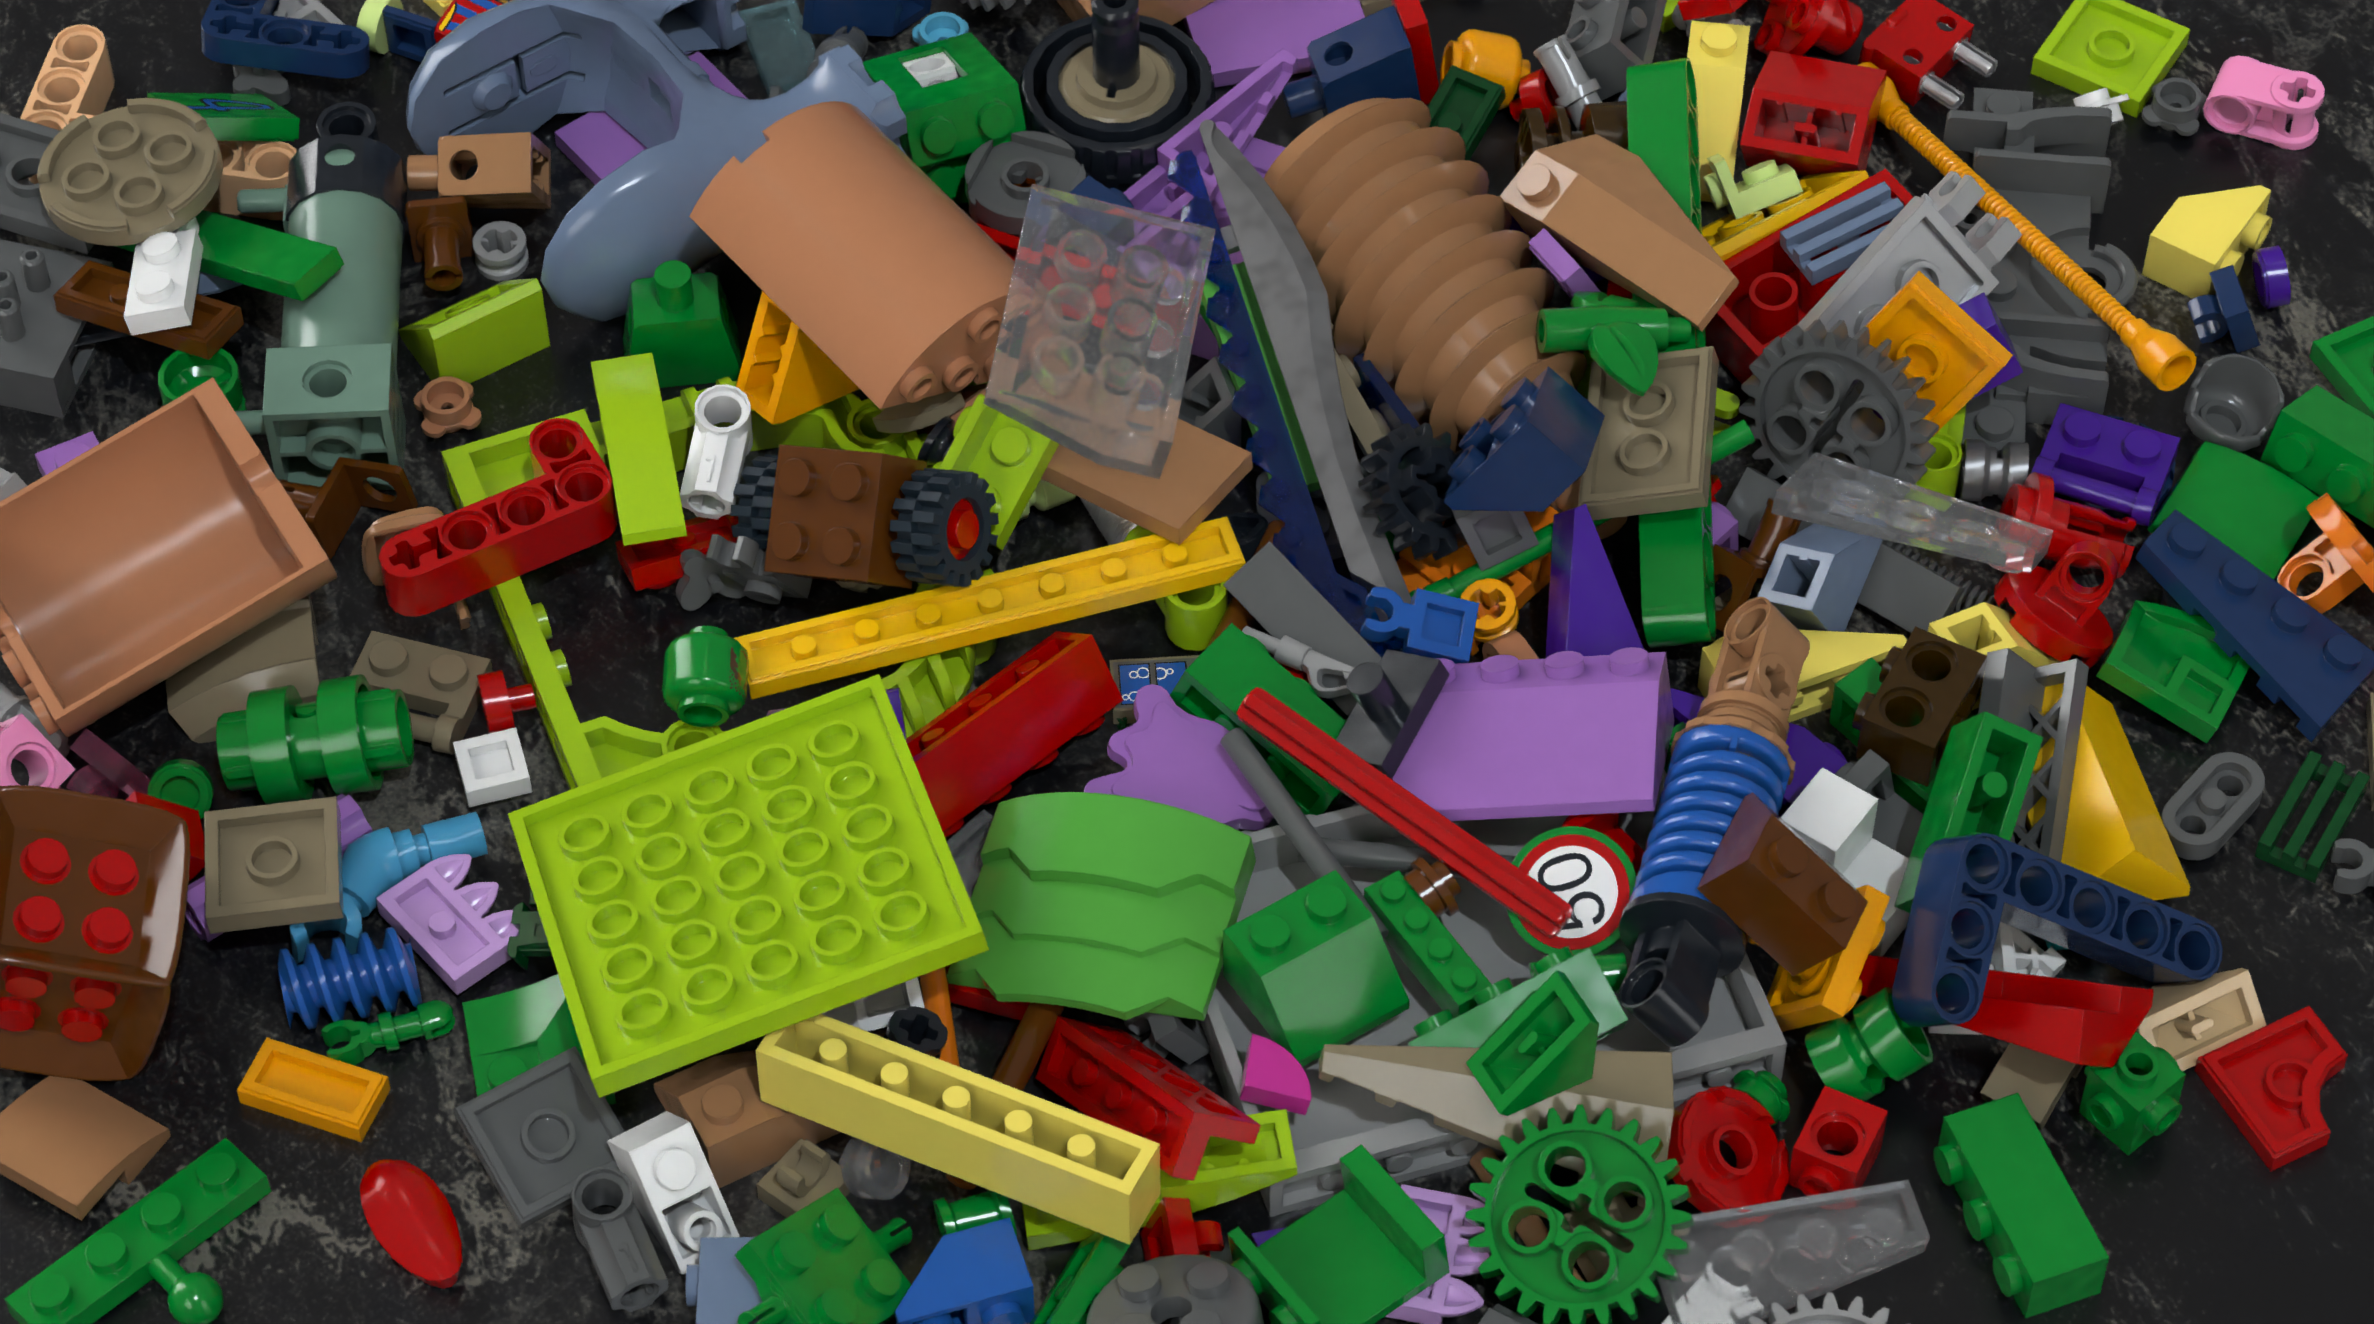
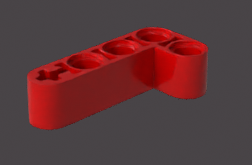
M553 418L543 421L530 433L529 448L534 479L397 534L386 541L380 550L379 560L389 606L395 612L411 617L429 614L598 544L613 534L617 527L618 518L612 478L590 439L577 422L566 418Z

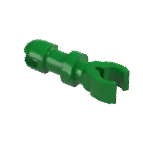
M432 1000L418 1004V1010L392 1017L390 1011L377 1014L378 1021L372 1023L365 1021L354 1022L353 1020L332 1022L321 1030L325 1045L332 1047L334 1044L347 1041L349 1044L339 1049L330 1048L326 1053L327 1057L351 1065H357L365 1057L370 1056L376 1049L386 1047L388 1053L401 1049L399 1042L425 1036L426 1041L442 1037L450 1033L455 1025L453 1009L447 1002Z

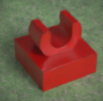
M1163 1197L1141 1232L1145 1261L1177 1254L1211 1257L1210 1251H1222L1224 1249L1220 1223L1211 1220L1194 1222L1188 1198Z

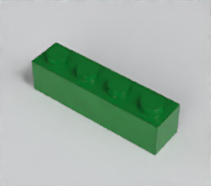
M1397 870L1364 888V897L1389 930L1385 940L1442 1010L1449 1009L1452 1016L1456 1018L1477 1007L1478 1005L1473 996L1492 984L1429 906H1426L1412 887L1403 879L1402 873Z

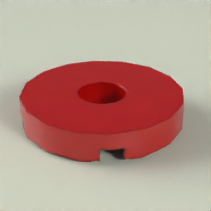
M1727 1086L1712 1087L1706 1091L1693 1094L1674 1109L1667 1160L1676 1159L1680 1166V1171L1672 1179L1676 1184L1688 1186L1691 1197L1687 1200L1708 1217L1728 1223L1751 1220L1771 1208L1781 1199L1789 1181V1153L1784 1139L1778 1142L1775 1132L1770 1127L1776 1123L1770 1113L1746 1092ZM1719 1140L1725 1141L1735 1152L1737 1159L1736 1168L1730 1166L1722 1157L1719 1149Z

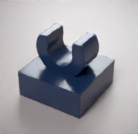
M2233 265L2210 272L2217 296L2202 295L2193 298L2187 303L2200 342H2214L2230 331L2237 353L2260 346Z

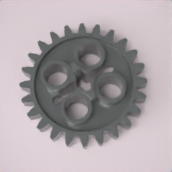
M1820 319L1815 320L1804 331L1798 325H1795L1782 338L1777 336L1762 350L1763 353L1749 367L1753 374L1741 386V389L1750 397L1739 407V412L1755 419L1749 425V428L1754 438L1760 439L1762 443L1752 454V457L1754 459L1770 458L1774 465L1769 470L1768 477L1776 479L1785 475L1789 479L1787 486L1789 489L1794 491L1795 489L1802 488L1810 492L1811 499L1818 497L1819 503L1823 498L1828 499L1829 507L1835 506L1836 513L1842 511L1848 504L1856 517H1861L1871 505L1878 512H1881L1894 499L1897 501L1903 499L1914 487L1913 485L1927 472L1928 469L1924 464L1936 452V448L1928 441L1939 430V425L1922 419L1936 406L1935 401L1917 398L1916 392L1923 386L1926 380L1924 377L1909 379L1903 372L1908 367L1911 359L1909 356H1905L1893 362L1888 357L1892 342L1888 338L1876 348L1869 345L1870 334L1868 327L1864 326L1851 338L1848 335L1844 320H1839L1828 332ZM1821 373L1825 374L1832 383L1828 382ZM1858 379L1864 383V389L1855 403L1839 421L1836 427L1837 432L1824 445L1819 457H1816L1813 454L1814 446L1840 412L1839 405L1852 393ZM1873 410L1877 411L1882 416L1883 420L1878 418L1874 414ZM1794 418L1798 419L1804 427L1800 426ZM1845 454L1848 455V456L1854 461V463H1852V462L1845 456Z

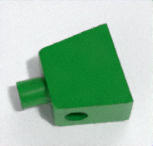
M670 260L661 263L655 269L654 277L640 278L630 283L623 335L624 357L652 352L659 388L716 383L717 379L730 377L732 381H738L741 370L739 332L718 275L711 272L691 274L687 264L678 260Z

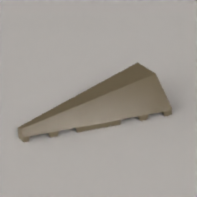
M1324 1044L1319 1058V1079L1330 1083L1334 1077L1375 1092V1101L1393 1108L1397 1102H1401L1434 1115L1435 1125L1503 1152L1505 1151L1498 1139L1501 1135L1511 1138L1518 1144L1526 1139L1521 1122L1524 1118L1530 1120L1539 1131L1548 1128L1547 1115L1549 1108L1554 1107L1563 1124L1572 1123L1577 1104H1583L1590 1124H1597L1606 1108L1612 1109L1615 1115V1130L1618 1132L1633 1118L1636 1119L1641 1126L1640 1137L1637 1143L1641 1145L1648 1139L1658 1136L1664 1146L1655 1162L1659 1163L1667 1160L1674 1114L1672 1052L1596 1050L1592 1079L1509 1116L1498 1113L1466 1064L1480 1048ZM1566 1156L1555 1163L1578 1172V1181L1584 1176L1586 1165L1580 1158ZM1626 1191L1638 1196L1637 1205L1645 1207L1644 1196L1634 1191Z

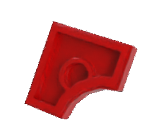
M2307 1006L2198 1057L2194 1071L2268 1169L2273 1171L2327 1145L2331 1131L2320 1111V1092L2325 1082L2344 1068L2348 1055L2313 1009Z

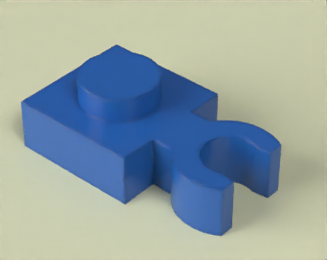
M1385 587L1371 588L1366 597L1365 605L1382 609L1386 613L1388 620L1381 622L1366 618L1360 629L1362 637L1373 642H1383L1395 636L1404 639L1402 648L1404 653L1434 659H1449L1454 664L1469 662L1479 603L1417 588L1409 604L1404 603L1401 597L1391 589Z

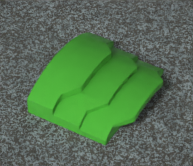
M1052 792L1032 794L1000 802L980 854L983 866L970 899L989 950L951 964L947 973L948 983L988 989L997 1002L1014 1001L1060 1005L1101 1013L1123 1020H1128L1147 1012L1204 1021L1223 965V930L1237 922L1256 863L1252 838L1228 825L1184 809L1120 795Z

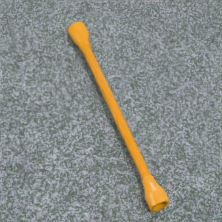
M1871 62L1858 64L1859 66L1879 69ZM1887 76L1877 121L1881 122L1889 130H1895L1896 133L1903 137L1905 141L1944 176L1950 171L1957 172L1961 178L1965 174L1972 176L1986 192L1976 206L1980 207L1985 214L1987 212L1991 213L1998 220L2002 216L2006 217L2022 233L2017 243L2049 270L2055 278L2059 279L2089 309H2092L2112 330L2120 335L2121 342L2131 350L2139 371L2158 389L2164 392L2172 391L2186 382L2196 366L2194 352L2175 335L2152 328L2141 318L2136 319L2130 311L2126 310L2097 281L2093 280L2087 272L2083 271L2054 242L2050 241L2022 213L2018 212L2012 204L2004 199L1980 175L1963 162L1958 155L1954 154L1948 146H1945L1939 138L1910 113L1909 107L1900 100L1893 81Z

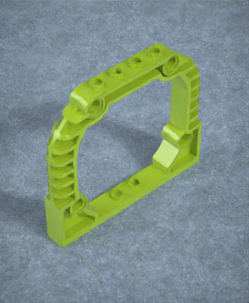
M730 377L717 379L716 385L728 384L736 387L737 381H732ZM694 387L683 389L680 391L681 396L662 402L676 472L686 468L695 427V402L705 389L696 391ZM853 393L780 424L769 423L751 409L753 446L750 451L778 448L779 444L884 453L917 460L919 451L928 435L927 433L918 435L916 430L903 433H883L877 431L872 418L876 417L884 409L880 410L869 398L861 401ZM585 409L554 417L566 418L577 422L583 428L609 470L601 420L590 423ZM543 421L441 451L448 491L456 510L534 479L529 438L533 429ZM720 422L713 426L729 427L734 424L730 422ZM992 569L983 570L981 577L994 574ZM520 576L488 589L527 684L532 683L537 711L570 790L726 732L722 731L719 726L697 727L681 720L673 723L664 733L625 725L606 716L580 723L565 688L572 686V681L564 654L561 649L550 652L546 640L552 639V631L543 604L539 602L531 605ZM918 583L919 586L916 593L944 585ZM998 639L905 661L896 672L881 679L885 690L900 689L907 738L966 696L967 691L972 686L975 666L987 661L994 654Z

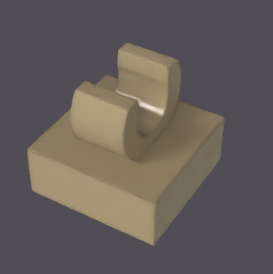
M801 1138L756 1184L758 1199L786 1218L837 1187L845 1197L854 1189L853 1173L832 1160L829 1153L808 1139L804 1141Z

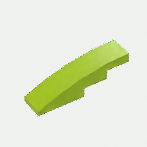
M652 352L591 362L623 545L627 546L687 536L668 428Z
M1282 1109L1247 1115L1261 1125L1255 1144L1210 1136L1194 1181L1171 1177L1160 1169V1195L1141 1227L1146 1225L1163 1197L1188 1198L1193 1213L1240 1198L1298 1175L1287 1110ZM1022 1203L1029 1251L1079 1242L1097 1233Z

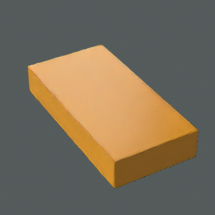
M266 1037L240 1083L237 1093L241 1104L362 1142L391 1088L388 1076Z

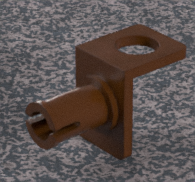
M451 196L408 201L406 203V215L414 262L425 261L424 278L426 285L437 291H449L457 288L463 282L460 258L475 256L473 251L471 209L467 208L466 198L464 196Z
M339 457L321 487L278 479L329 559L333 558L361 506L396 512L418 507V502L405 471L397 465ZM375 477L382 479L394 488L397 495H387L377 491L369 484L367 478Z
M1769 497L1766 509L1748 548L1742 547L1740 551L1714 544L1715 583L1721 577L1727 576L1732 584V595L1729 603L1722 610L1716 611L1717 629L1724 632L1725 625L1730 616L1748 600L1757 578L1765 579L1780 542L1797 533L1802 520L1806 517L1804 511Z

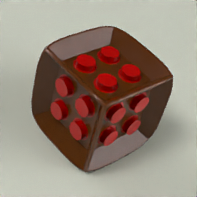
M0 786V1068L86 1081L127 1080L135 1077L142 1071L164 1024L169 1008L171 982L177 968L181 950L190 867V838L187 823L184 819L162 809L117 798L41 786Z

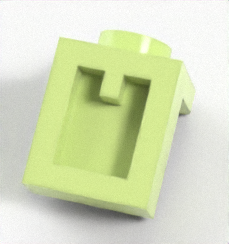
M1716 154L1707 158L1712 173L1703 176L1712 202L1717 210L1726 206L1728 213L1736 220L1803 192L1795 170L1787 163L1777 166L1773 159L1751 166L1741 173L1744 180L1735 184L1727 162L1721 155Z

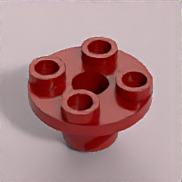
M1766 0L1770 4L1763 25L1756 35L1754 45L1758 51L1767 56L1770 50L1802 56L1813 45L1831 55H1841L1848 51L1858 39L1863 26V11L1858 5L1849 0Z

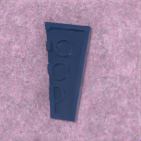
M2176 509L2144 541L2135 557L2189 615L2201 614L2214 628L2216 636L2213 640L2230 658L2239 654L2261 677L2256 686L2274 704L2281 700L2287 704L2300 718L2296 728L2311 743L2374 673V651Z

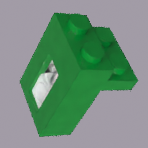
M971 32L863 61L864 69L873 82L876 83L883 80L893 90L898 104L906 116L907 133L898 137L902 149L957 205L968 202L965 193V169L973 152L979 146L992 139L993 147L1001 143L1011 142V133L1027 131L1017 81Z

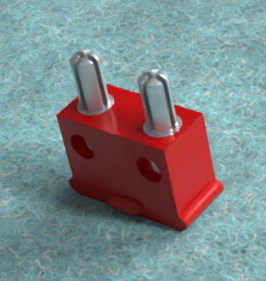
M1905 0L1864 40L1858 64L1871 62L1879 69L1887 70V76L1893 81L1899 97L1912 106L1927 94L1948 109L1957 110L1964 100V94L1941 78L1958 61H1961L1987 78L1995 72L1998 62L1969 43L1974 24L1936 0Z

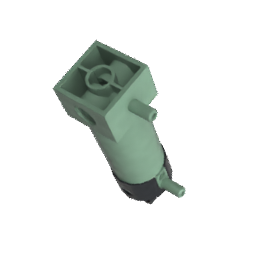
M348 101L336 103L326 108L319 115L316 123L318 138L300 147L289 161L288 184L285 185V188L240 189L237 193V207L242 214L283 212L285 233L336 247L344 262L341 269L306 300L299 301L284 296L281 348H266L263 410L235 411L250 435L267 436L274 473L277 479L319 487L325 483L339 457L397 465L403 468V470L405 463L406 419L396 369L401 256L406 229L407 169L402 158L386 144L379 142L374 113L363 104ZM375 477L367 478L369 484L376 490H394L389 483Z

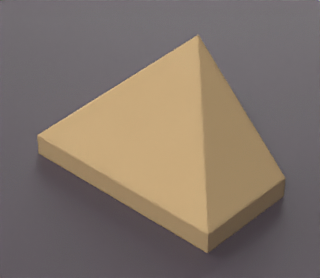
M2239 968L2214 973L2210 978L2204 980L2164 983L2152 986L2151 989H2154L2152 1007L2138 1027L2137 1032L2154 1047H2161L2169 1052L2176 1060L2179 1068L2185 1071L2196 1065L2198 1057L2266 1026V1022L2249 970Z

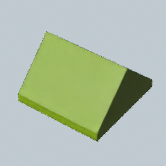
M537 278L504 280L398 330L402 341L431 381L439 377L449 376L472 383L550 346L543 293Z

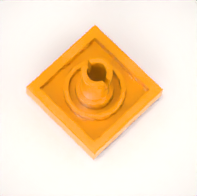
M1870 885L1856 888L1868 901V904L1846 949L1794 977L1779 964L1766 998L1782 1032L1842 1018L1853 1008L1862 990V981L1859 977L1867 956L1877 947L1885 931V921L1882 917L1890 900L1888 895ZM1746 934L1747 942L1758 945Z

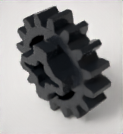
M1406 423L1373 441L1370 444L1373 452L1362 458L1360 463L1371 474L1358 481V487L1371 493L1372 501L1364 505L1363 509L1365 513H1377L1381 521L1375 530L1380 536L1390 531L1395 536L1393 549L1399 553L1411 546L1414 559L1417 561H1421L1430 555L1437 561L1467 545L1468 543L1454 517L1452 509L1444 503L1453 479L1448 474V470L1464 451L1462 449L1455 453L1450 449L1451 434L1446 431L1433 438L1430 424L1424 423L1413 429L1410 423Z

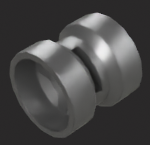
M1965 438L1960 471V500L1979 502L1985 496L1998 494V497L2004 501L2009 488L2013 484L2023 485L2028 477L2029 444L2008 442L1999 450L1996 447H1990L1985 440Z

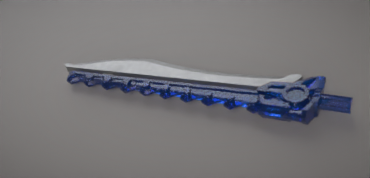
M1204 120L1200 123L1199 130L1231 225L1219 228L1197 158L1192 150L1184 151L1177 155L1174 160H1170L1167 177L1170 181L1194 196L1187 206L1182 207L1180 224L1206 241L1207 244L1200 251L1195 252L1193 270L1220 289L1214 294L1213 298L1208 297L1206 317L1233 335L1226 344H1221L1219 363L1246 382L1239 391H1234L1232 410L1259 428V431L1252 438L1247 439L1246 450L1252 453V462L1271 474L1272 478L1266 485H1261L1258 504L1286 525L1279 533H1274L1273 545L1360 635L1361 626L1366 618L1380 621L1375 608L1365 605L1368 595L1366 588L1368 590L1374 587L1391 589L1401 597L1404 603L1409 604L1411 603V596L1386 535L1382 534L1379 536L1375 531L1380 522L1377 513H1365L1363 506L1372 501L1369 492L1358 487V481L1362 480L1364 476L1356 456L1340 388L1333 345L1328 293L1313 258L1295 224L1268 183L1241 151L1217 128L1214 121ZM1241 251L1352 581L1336 573L1229 254ZM1393 636L1387 641L1373 642L1362 637L1381 658L1387 649L1402 652L1403 638ZM1322 698V701L1330 708L1341 710L1331 698Z

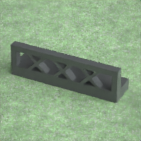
M2009 648L1987 652L1978 714L1986 711L2042 736L2043 740L2040 749L2051 737L2055 740L2053 756L2038 773L2034 770L2032 772L2011 842L2061 862L2089 666L2077 658L2034 667ZM2064 683L2062 697L2044 715L2042 705L2045 687ZM2044 796L2047 799L2045 814L2028 832L2025 829L2026 815L2036 802Z

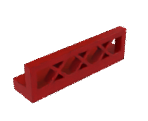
M1057 1016L1056 1025L1050 1036L1036 1079L1085 1115L1159 1143L1160 1169L1171 1177L1194 1181L1210 1136L1255 1144L1261 1127L1259 1123L1124 1030Z

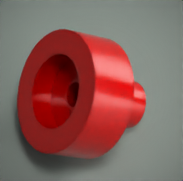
M1541 68L1520 79V97L1509 103V109L1515 121L1519 122L1521 109L1540 107L1545 129L1548 130L1551 106H1557L1555 100L1559 96L1546 72Z
M502 670L477 675L489 734L515 728L513 713L537 708L532 683L507 688Z

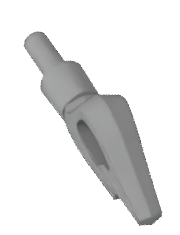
M1245 626L1242 630L1244 634L1258 639L1269 653L1274 654V659L1279 664L1299 671H1305L1308 682L1317 696L1335 698L1351 693L1347 685L1327 688L1322 684V679L1326 675L1343 676L1347 681L1350 672L1355 667L1314 651L1312 647L1287 635L1283 636L1280 640L1248 626Z

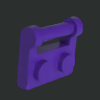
M2060 403L2032 472L2051 476L2054 481V493L2130 515L2131 518L2136 519V524L2149 527L2176 458L2180 438Z

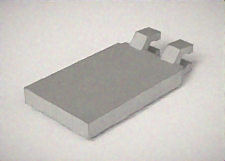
M1950 171L1929 192V195L1924 193L1921 197L1914 196L1797 325L1804 331L1815 320L1820 319L1828 332L1839 320H1844L1848 335L1853 338L1918 271L1923 273L1957 305L1983 292L1988 296L1999 284V281L1991 273L1992 267L2003 259L2022 236V233L2008 218L2002 216L1998 220L1993 214L1987 212L1964 236L1956 225L1964 220L1986 192L1972 176L1965 174L1961 178L1957 172Z

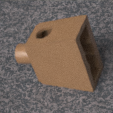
M531 132L442 136L438 139V155L408 156L407 183L410 191H438L439 198L464 196L467 208L551 209V150ZM478 164L476 173L466 180L468 170Z

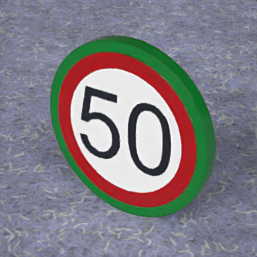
M1566 826L1541 833L1530 840L1518 852L1512 864L1565 900L1573 908L1571 918L1562 931L1554 938L1545 936L1507 909L1508 916L1515 930L1526 943L1545 955L1569 946L1573 955L1590 947L1595 956L1608 950L1621 939L1619 922L1624 908L1630 901L1637 876L1630 859L1615 841L1593 829Z

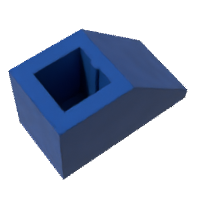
M1010 1217L943 1235L895 1310L896 1324L1030 1323L1035 1316L1034 1288Z

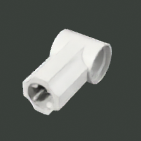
M728 384L709 387L698 396L695 402V427L680 490L682 507L689 509L697 517L718 520L721 516L730 514L731 505L736 504L737 495L733 494L736 483L740 484L745 458L753 446L751 403L747 395L737 387ZM720 422H730L734 424L729 427L713 426Z

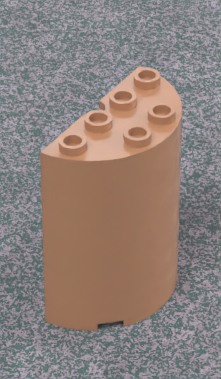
M829 101L810 105L770 125L762 131L767 142L754 151L742 164L733 156L712 179L689 216L880 410L908 402L915 403L923 398L950 391L958 392L972 381L976 384L1000 381L1008 376L1031 370L1035 371L1047 358L1054 360L1060 351V343L1057 341L1060 328V313L1055 300L858 107L850 103Z
M214 378L207 380L0 501L1 656L19 686L24 689L32 709L49 736L61 729L67 738L338 578L328 556L284 487L272 472L261 451Z

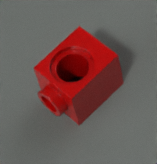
M1824 1086L1793 1147L1788 1184L1800 1189L1813 1200L1823 1203L1832 1202L1851 1210L1882 1148L1888 1111ZM1836 1150L1844 1153L1845 1155L1836 1156L1831 1155L1825 1151Z

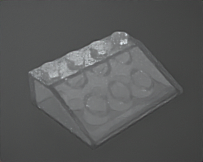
M1032 184L983 404L1096 464L1160 479L1174 440L1216 229Z

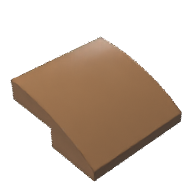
M48 1076L23 1093L0 1113V1174L82 1220L117 1179L129 1185L171 1137V1134L165 1126L83 1080Z

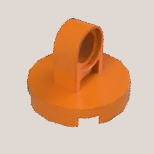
M2326 492L2319 499L2314 500L2305 507L2324 533L2285 563L2281 568L2277 581L2297 596V587L2305 576L2314 572L2324 573L2322 584L2314 593L2307 596H2297L2321 614L2333 608L2364 583L2374 593V548L2366 541L2355 527V524Z

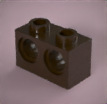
M1915 626L1903 649L1893 646L1889 651L1879 675V682L1882 685L1876 695L1866 692L1857 707L1852 722V728L1860 731L1856 758L1861 759L1871 749L1890 764L1892 773L1928 787L1939 768L1952 726L1967 719L1980 696L1987 656Z

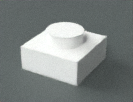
M516 727L453 742L455 757L469 807L532 793L530 776Z

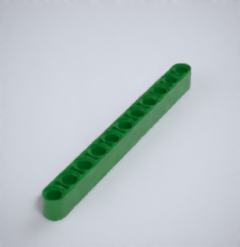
M1689 58L1627 67L1628 151L1643 160L1702 234L1697 91L1691 61ZM1632 293L1633 300L1638 301L1639 307L1658 308ZM1691 326L1690 341L1668 342L1665 352L1706 347V330L1700 331ZM1710 472L1708 507L1639 515L1641 609L1644 633L1650 649L1715 641L1716 607Z

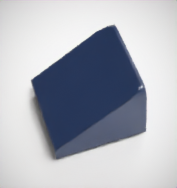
M386 5L382 13L389 51L422 62L428 49L436 44L434 32L438 21Z

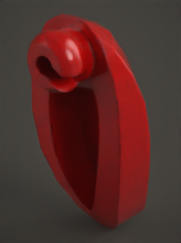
M382 1159L374 1162L367 1168L361 1179L360 1198L366 1220L375 1238L392 1259L415 1278L433 1287L443 1289L452 1287L458 1280L462 1263V1243L457 1221L447 1198L435 1181L420 1168L405 1160Z

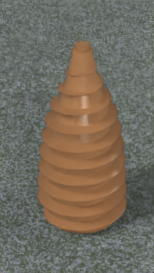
M1371 98L1361 100L1326 115L1303 131L1281 152L1263 179L1268 183L1295 224L1313 258L1328 293L1331 323L1334 325L1332 336L1337 354L1345 355L1356 369L1363 370L1366 385L1374 394H1379L1381 397H1384L1383 394H1386L1389 398L1393 396L1396 399L1394 401L1397 407L1396 410L1401 413L1400 417L1404 421L1406 415V420H1412L1413 426L1418 427L1424 423L1430 424L1433 438L1446 431L1450 433V449L1456 453L1462 450L1459 447V443L1463 436L1479 419L1484 417L1491 422L1504 410L1500 406L1501 401L1520 379L1526 377L1533 382L1549 366L1576 389L1585 375L1587 359L1579 352L1540 353L1536 337L1537 317L1540 309H1553L1548 308L1555 288L1553 276L1547 270L1530 268L1534 256L1529 249L1530 244L1528 242L1531 240L1530 237L1521 231L1510 230L1512 215L1507 210L1503 202L1504 199L1500 196L1488 194L1489 178L1487 171L1480 164L1465 160V142L1460 134L1450 128L1430 127V111L1423 101L1413 98ZM1581 476L1551 503L1552 507L1559 513L1578 506ZM1627 516L1612 518L1597 526L1596 530L1599 538L1605 539L1615 534L1626 523Z

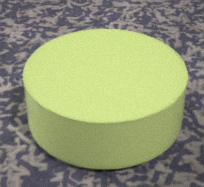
M401 0L365 1L359 13L356 27L365 31L369 36L370 51L379 54H386L389 51L382 10L386 5L403 10Z

